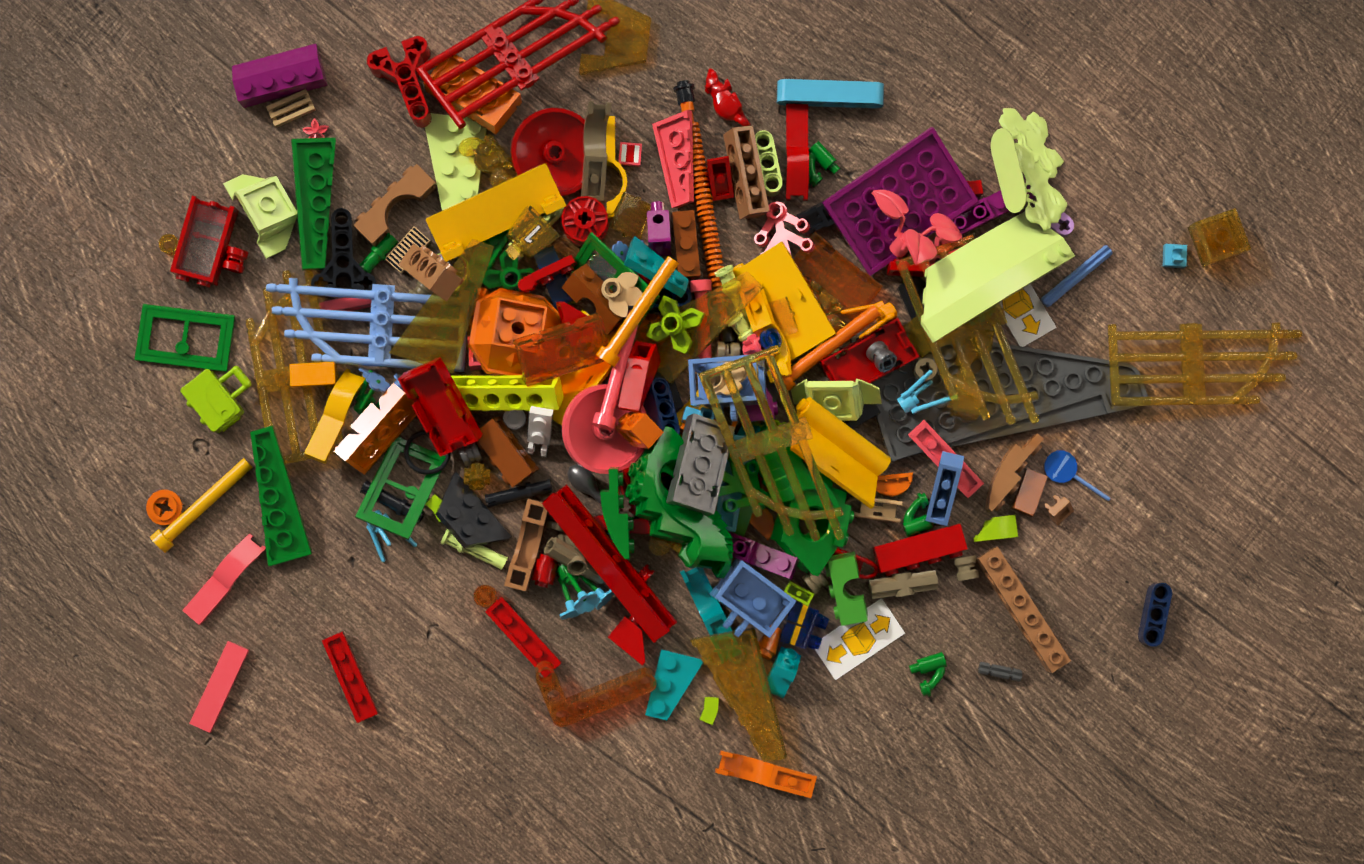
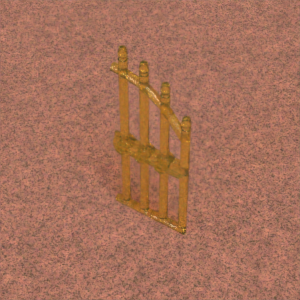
M969 235L957 242H949L936 247V256L940 255L941 259L949 255L948 252L961 248L973 241L974 236ZM909 256L896 261V264L921 324L924 308L907 266L915 264L912 257ZM929 261L920 263L924 275L925 269L930 267ZM1000 303L934 343L922 327L952 402L959 400L958 393L955 391V387L974 398L983 420L990 418L985 401L1000 404L1009 425L1016 423L1010 404L1014 403L1024 404L1032 424L1039 422L1032 401L1038 400V394L1036 391L1028 393L1001 326L1008 322ZM990 329L994 330L1019 394L1005 395L981 335L982 332ZM973 336L995 394L980 391L960 340ZM952 343L967 383L949 373L940 347Z
M285 270L282 273L284 284L289 285V278H292L289 270ZM307 270L304 272L306 284L301 286H311V280L314 275L312 270ZM319 281L318 287H323L322 281ZM265 287L263 288V297L265 298L266 314L257 331L255 330L253 318L246 319V327L248 329L247 333L264 428L273 425L267 393L281 391L292 453L283 455L285 464L311 459L304 455L305 451L300 452L289 391L290 388L295 387L290 386V366L285 367L276 315L272 314V307L282 306L284 308L286 305L288 307H293L291 295L285 293L274 304L272 292L266 291ZM308 295L310 308L320 309L318 297ZM290 316L292 330H301L297 318ZM312 318L314 330L324 332L322 319ZM269 327L276 369L263 371L259 344ZM294 338L298 364L319 363L307 362L303 339ZM318 347L319 354L324 355L325 353ZM336 364V379H339V371ZM334 385L325 386L327 400ZM307 386L302 388L312 438L318 426L312 388ZM342 431L330 455L337 454L334 452L335 447H338L344 440Z
M1196 323L1179 324L1180 331H1117L1116 324H1109L1108 345L1111 406L1260 403L1259 396L1250 395L1248 397L1246 394L1260 382H1282L1286 380L1285 374L1267 372L1274 360L1297 359L1296 352L1277 351L1279 338L1302 337V331L1280 330V323H1271V330L1202 331V324ZM1180 339L1181 353H1118L1117 340ZM1203 339H1270L1268 352H1203ZM1264 360L1256 374L1204 373V361ZM1181 361L1182 374L1119 375L1118 362ZM1247 382L1232 396H1206L1205 383ZM1182 383L1183 396L1120 397V384Z
M778 345L698 373L754 515L756 517L762 515L759 502L777 512L787 536L794 534L788 516L802 519L805 521L813 541L820 539V534L816 529L814 520L828 519L836 539H843V531L840 529L837 518L844 516L841 507L833 508L807 442V440L813 438L811 428L805 416L798 419L774 358L775 355L780 354ZM764 359L767 362L790 421L779 426L775 423L753 367V363ZM744 367L767 424V430L755 433L731 373L733 370ZM719 375L724 377L747 437L736 441L733 439L710 381L711 378ZM799 444L824 510L810 511L786 447ZM775 451L778 452L800 509L784 506L764 455ZM756 458L771 498L753 488L743 462Z

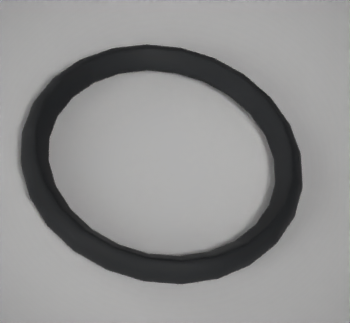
M425 430L416 432L407 440L404 447V458L409 467L415 472L426 475L435 474L444 469L449 463L451 452L446 454L444 462L435 469L423 470L416 467L411 462L408 451L414 439L421 435H430V431L426 433Z

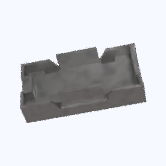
M695 413L687 416L682 435L684 443L679 449L673 473L674 478L670 484L666 503L701 512L705 516L715 513L735 427Z

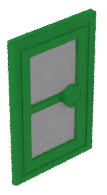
M593 232L589 234L576 255L575 261L577 266L573 267L575 271L584 264H587L603 282L609 278H617L625 272L636 274L632 269L625 266L624 262ZM639 277L635 286L643 293L648 284ZM612 285L610 287V289L614 293L617 291V287L615 285ZM659 294L650 306V308L648 309V311L645 313L641 321L639 322L638 328L647 316V314L649 313V311L651 310V308L653 307V305L655 304V302L657 301V299L659 298Z

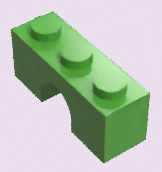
M855 551L833 555L826 564L825 571L827 577L831 576L833 584L829 585L831 598H835L837 606H834L836 620L840 619L841 626L868 621L864 594L850 595L844 588L847 581L859 578Z

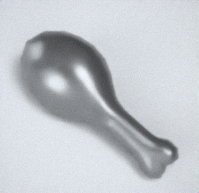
M579 465L570 466L567 475L573 487L580 492L591 495L601 504V495L594 475Z

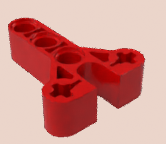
M414 36L401 41L406 55L402 62L396 63L392 61L387 47L370 53L366 61L373 76L377 78L384 77L399 86L414 125L424 128L431 123L432 116L418 81L419 74L415 68L424 64L430 58L431 52L425 38ZM404 74H410L406 79L401 78ZM411 93H418L416 97L408 98ZM425 112L422 117H416L417 113Z

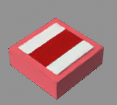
M620 142L619 163L622 166L640 167L642 144Z

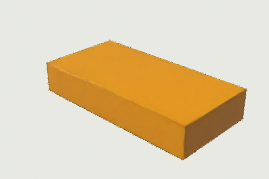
M335 362L290 364L291 387L336 384Z

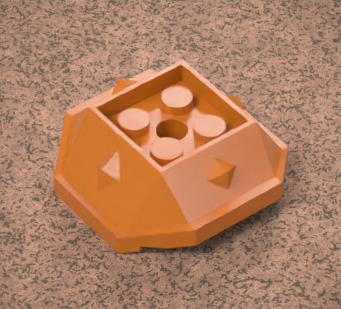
M499 288L476 301L468 346L486 374L539 375L558 360L562 334L559 313L544 296ZM512 328H520L522 330V334H515L512 331Z

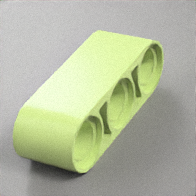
M762 130L755 134L766 195L774 197L780 193L782 177L772 134ZM764 138L768 141L769 145L761 147L757 141ZM769 159L773 162V166L765 168L761 162ZM773 180L778 184V187L776 189H769L766 183Z

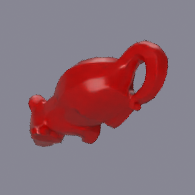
M710 68L706 76L705 92L707 94L710 93L713 98L716 114L723 120L735 121L741 126H751L743 113V107L736 93H730L732 87L729 80L726 79L724 84H722L716 71Z

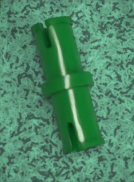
M387 233L376 247L373 246L370 249L369 255L359 263L360 267L366 273H370L381 260L384 261L386 259V255L399 242L390 233Z

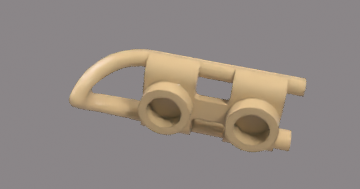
M851 497L845 500V504H848L858 499H856L855 497ZM875 498V502L883 503V507L875 506L874 504V507L870 509L861 502L860 513L854 512V516L859 518L900 523V519L895 518L897 505L902 506L903 502ZM880 512L882 516H875L873 513Z

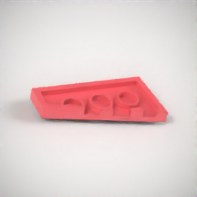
M686 110L652 124L672 208H679L694 202L692 111Z

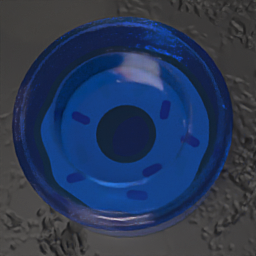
M769 328L760 334L761 345L766 351L772 352L781 347L782 339L777 330Z

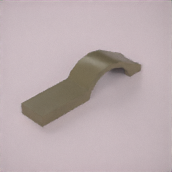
M589 101L584 123V162L581 196H589L598 201H604L607 167L606 128L609 116L611 115L612 103L606 102V105H601Z

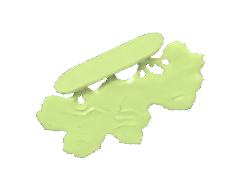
M1003 108L1004 114L999 119V123L1003 128L997 129L993 134L991 153L1005 206L1010 212L1017 213L1024 208L1027 201L1028 206L1025 208L1026 218L1031 223L1040 224L1045 231L1051 228V223H1058L1061 219V214L1065 212L1067 202L1061 193L1048 183L1049 178L1056 177L1057 167H1061L1064 160L1055 149L1052 150L1044 145L1049 135L1047 122L1043 117H1039L1037 113L1032 112L1024 120L1016 109ZM1022 172H1023L1024 175H1025L1026 183H1025V181H1024ZM1027 192H1031L1033 195H1035L1037 200H1031Z

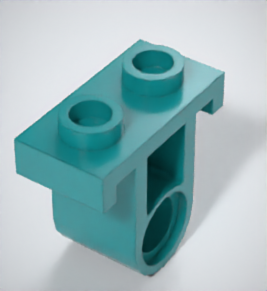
M781 646L762 690L783 699L797 674L801 655L791 648Z

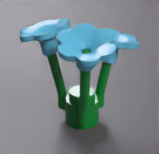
M562 564L557 569V573L560 576L558 581L562 587L567 608L566 612L559 615L562 620L576 617L584 612H591L594 608L599 610L615 595L611 589L608 592H604L600 587L597 588L589 579L579 575L593 590L587 594L581 590L577 583L579 577L570 574L567 566ZM566 583L567 585H573L578 593L577 601L571 600Z

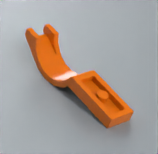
M720 751L719 755L722 758L719 768L715 769V773L749 780L807 798L812 797L817 776L752 757Z

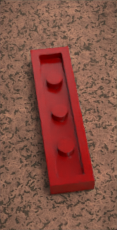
M500 597L485 611L544 678L562 663L503 597Z
M344 631L322 640L356 722L359 723L379 714Z

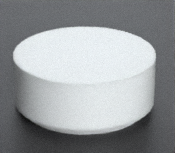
M523 410L505 411L503 420L510 429L516 430L523 427L526 422V416Z

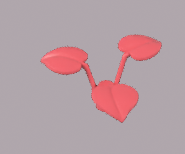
M875 190L871 193L885 215L892 219L900 218L898 230L894 234L897 238L890 245V251L897 257L902 258L909 251L915 265L933 259L937 255L936 247L929 238L925 237L931 231H936L937 236L945 242H957L962 238V234L955 223L940 213H935L930 217V222L933 226L923 233H918L912 229L902 233L905 222L904 215L909 211L905 201L899 195L888 190Z

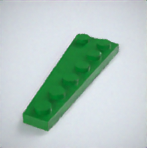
M336 137L291 139L302 271L325 269Z
M274 425L251 431L268 566L312 554V549Z

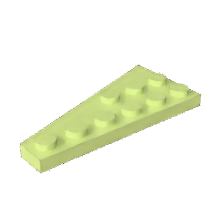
M431 113V123L425 127L443 211L479 194L487 129L468 117L463 119L466 126L459 129L449 115Z

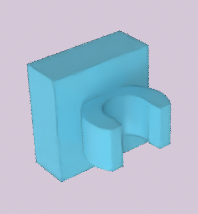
M1164 244L1163 267H1187V245Z

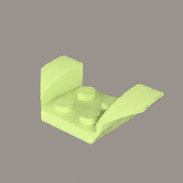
M242 174L223 183L232 201L239 200L259 235L257 244L265 258L267 259L284 251L297 218V211L277 176L264 179Z
M857 378L856 382L808 381L806 379L791 389L794 404H798L803 398L811 397L841 421H857L862 415L864 404H882L880 389Z

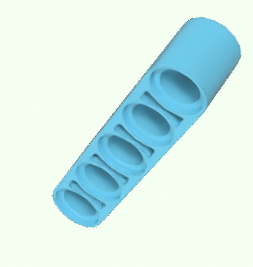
M781 79L777 81V104L785 106L786 104H808V106L881 108L884 105V84L863 81Z

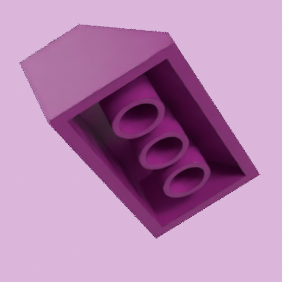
M317 44L232 66L233 85L237 100L243 108L291 96L305 89L310 91L328 86Z

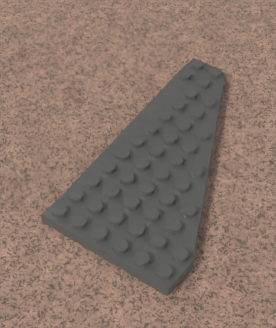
M904 328L905 333L920 357L871 383L880 389L882 404L876 405L881 413L875 417L888 456L891 457V462L924 453L908 436L923 420L950 447L1124 411L1150 403L1140 372L1128 363L946 335L933 343L925 331ZM881 329L880 331L876 332L875 337L881 335L882 333H884V331H882ZM865 331L860 332V333H857L856 335H854V336L850 339L851 343H853L854 341L858 340V339H859V335H861V334L864 333ZM930 358L937 365V373L931 379L933 383L917 395L920 401L917 406L953 395L956 398L921 410L914 415L911 411L906 414L897 398L918 381L913 374L915 364L920 359ZM900 360L896 362L894 367L901 364Z

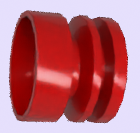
M580 196L571 200L564 207L561 216L563 230L568 241L574 246L581 248L591 232L601 241L606 238L609 230L608 215L604 205L597 199L589 196ZM584 216H588L589 220L586 222V225H583L581 221L584 219Z

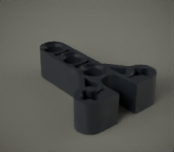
M338 208L332 213L331 217L332 260L320 274H316L312 278L311 286L318 287L319 281H322L325 285L324 287L336 288V280L340 277H347L351 282V289L372 291V284H376V279L370 273H366L353 258L351 213L345 208ZM338 216H344L348 221L341 225L335 219ZM343 237L348 240V244L346 246H339L336 240ZM345 259L349 262V265L346 268H340L337 265V261ZM363 281H368V289H364Z

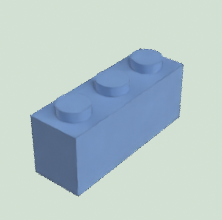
M942 451L925 521L944 526L948 525L964 456Z

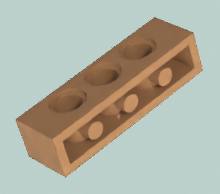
M753 125L734 127L723 134L727 156H729L739 219L761 217L769 212V205Z
M413 243L398 264L445 301L449 299L462 281V278L456 275L457 269L425 245L418 247Z

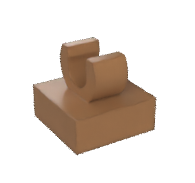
M1054 495L1053 499L1056 504L1049 506V504L1045 503L1044 505L1051 520L1058 526L1074 510L1067 498L1063 497L1060 499Z

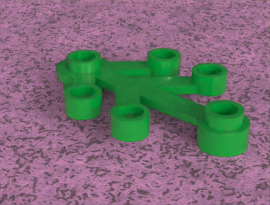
M736 448L730 449L727 460L730 463L732 475L724 471L722 481L728 485L720 488L719 496L740 492L746 498L725 500L722 504L723 510L731 513L735 512L738 508L750 506L753 510H763L768 505L769 496L759 485L757 476L759 464L756 461H749L744 465V471L749 477V488L744 484L739 464L741 452ZM732 452L736 453L735 460L731 457ZM750 464L754 466L753 472L749 470ZM757 495L761 497L760 503L756 500ZM728 502H731L733 505L731 510L727 506Z

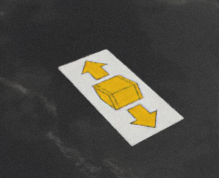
M1031 284L996 305L1021 347L1057 328Z
M882 598L867 607L868 621L844 626L840 625L812 644L835 680L905 634Z

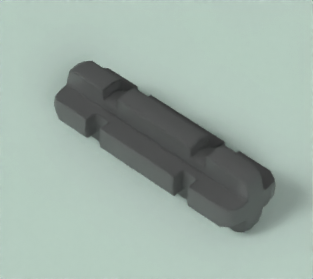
M980 662L978 666L979 674H990V676L1003 679L1011 678V680L1018 682L1022 679L1023 672L1019 669H1011L1010 667L995 664L990 665V663Z

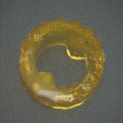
M172 234L163 235L158 242L160 250L167 255H174L179 239ZM173 239L175 241L174 247H169L166 250L164 247L165 241Z

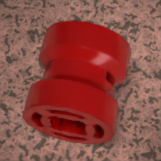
M227 246L225 252L227 257L222 262L221 268L243 274L245 268L243 263L247 259L249 252Z

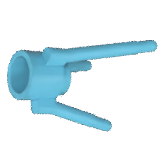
M929 370L907 391L900 394L901 396L897 400L906 414L911 411L914 415L921 410L954 400L956 397L953 395L917 406L920 403L917 395L933 383L932 380H929L919 387L933 373L932 370Z
M380 510L374 511L377 514L389 518L387 513L382 514ZM367 523L366 528L371 534L381 561L385 562L386 559L376 533H380L387 546H391V542L383 529ZM410 537L407 541L412 546L417 547V543Z

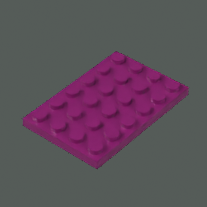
M930 127L827 198L822 204L866 273L871 276L889 264L890 261L897 258L890 251V245L897 238L894 234L898 230L900 218L892 219L882 212L875 197L871 194L873 191L888 190L899 195L905 201L909 211L904 215L905 222L902 233L908 229L923 233L933 226L930 222V217L933 214L940 213L952 220L979 200L934 127ZM931 231L925 237H928L935 231Z

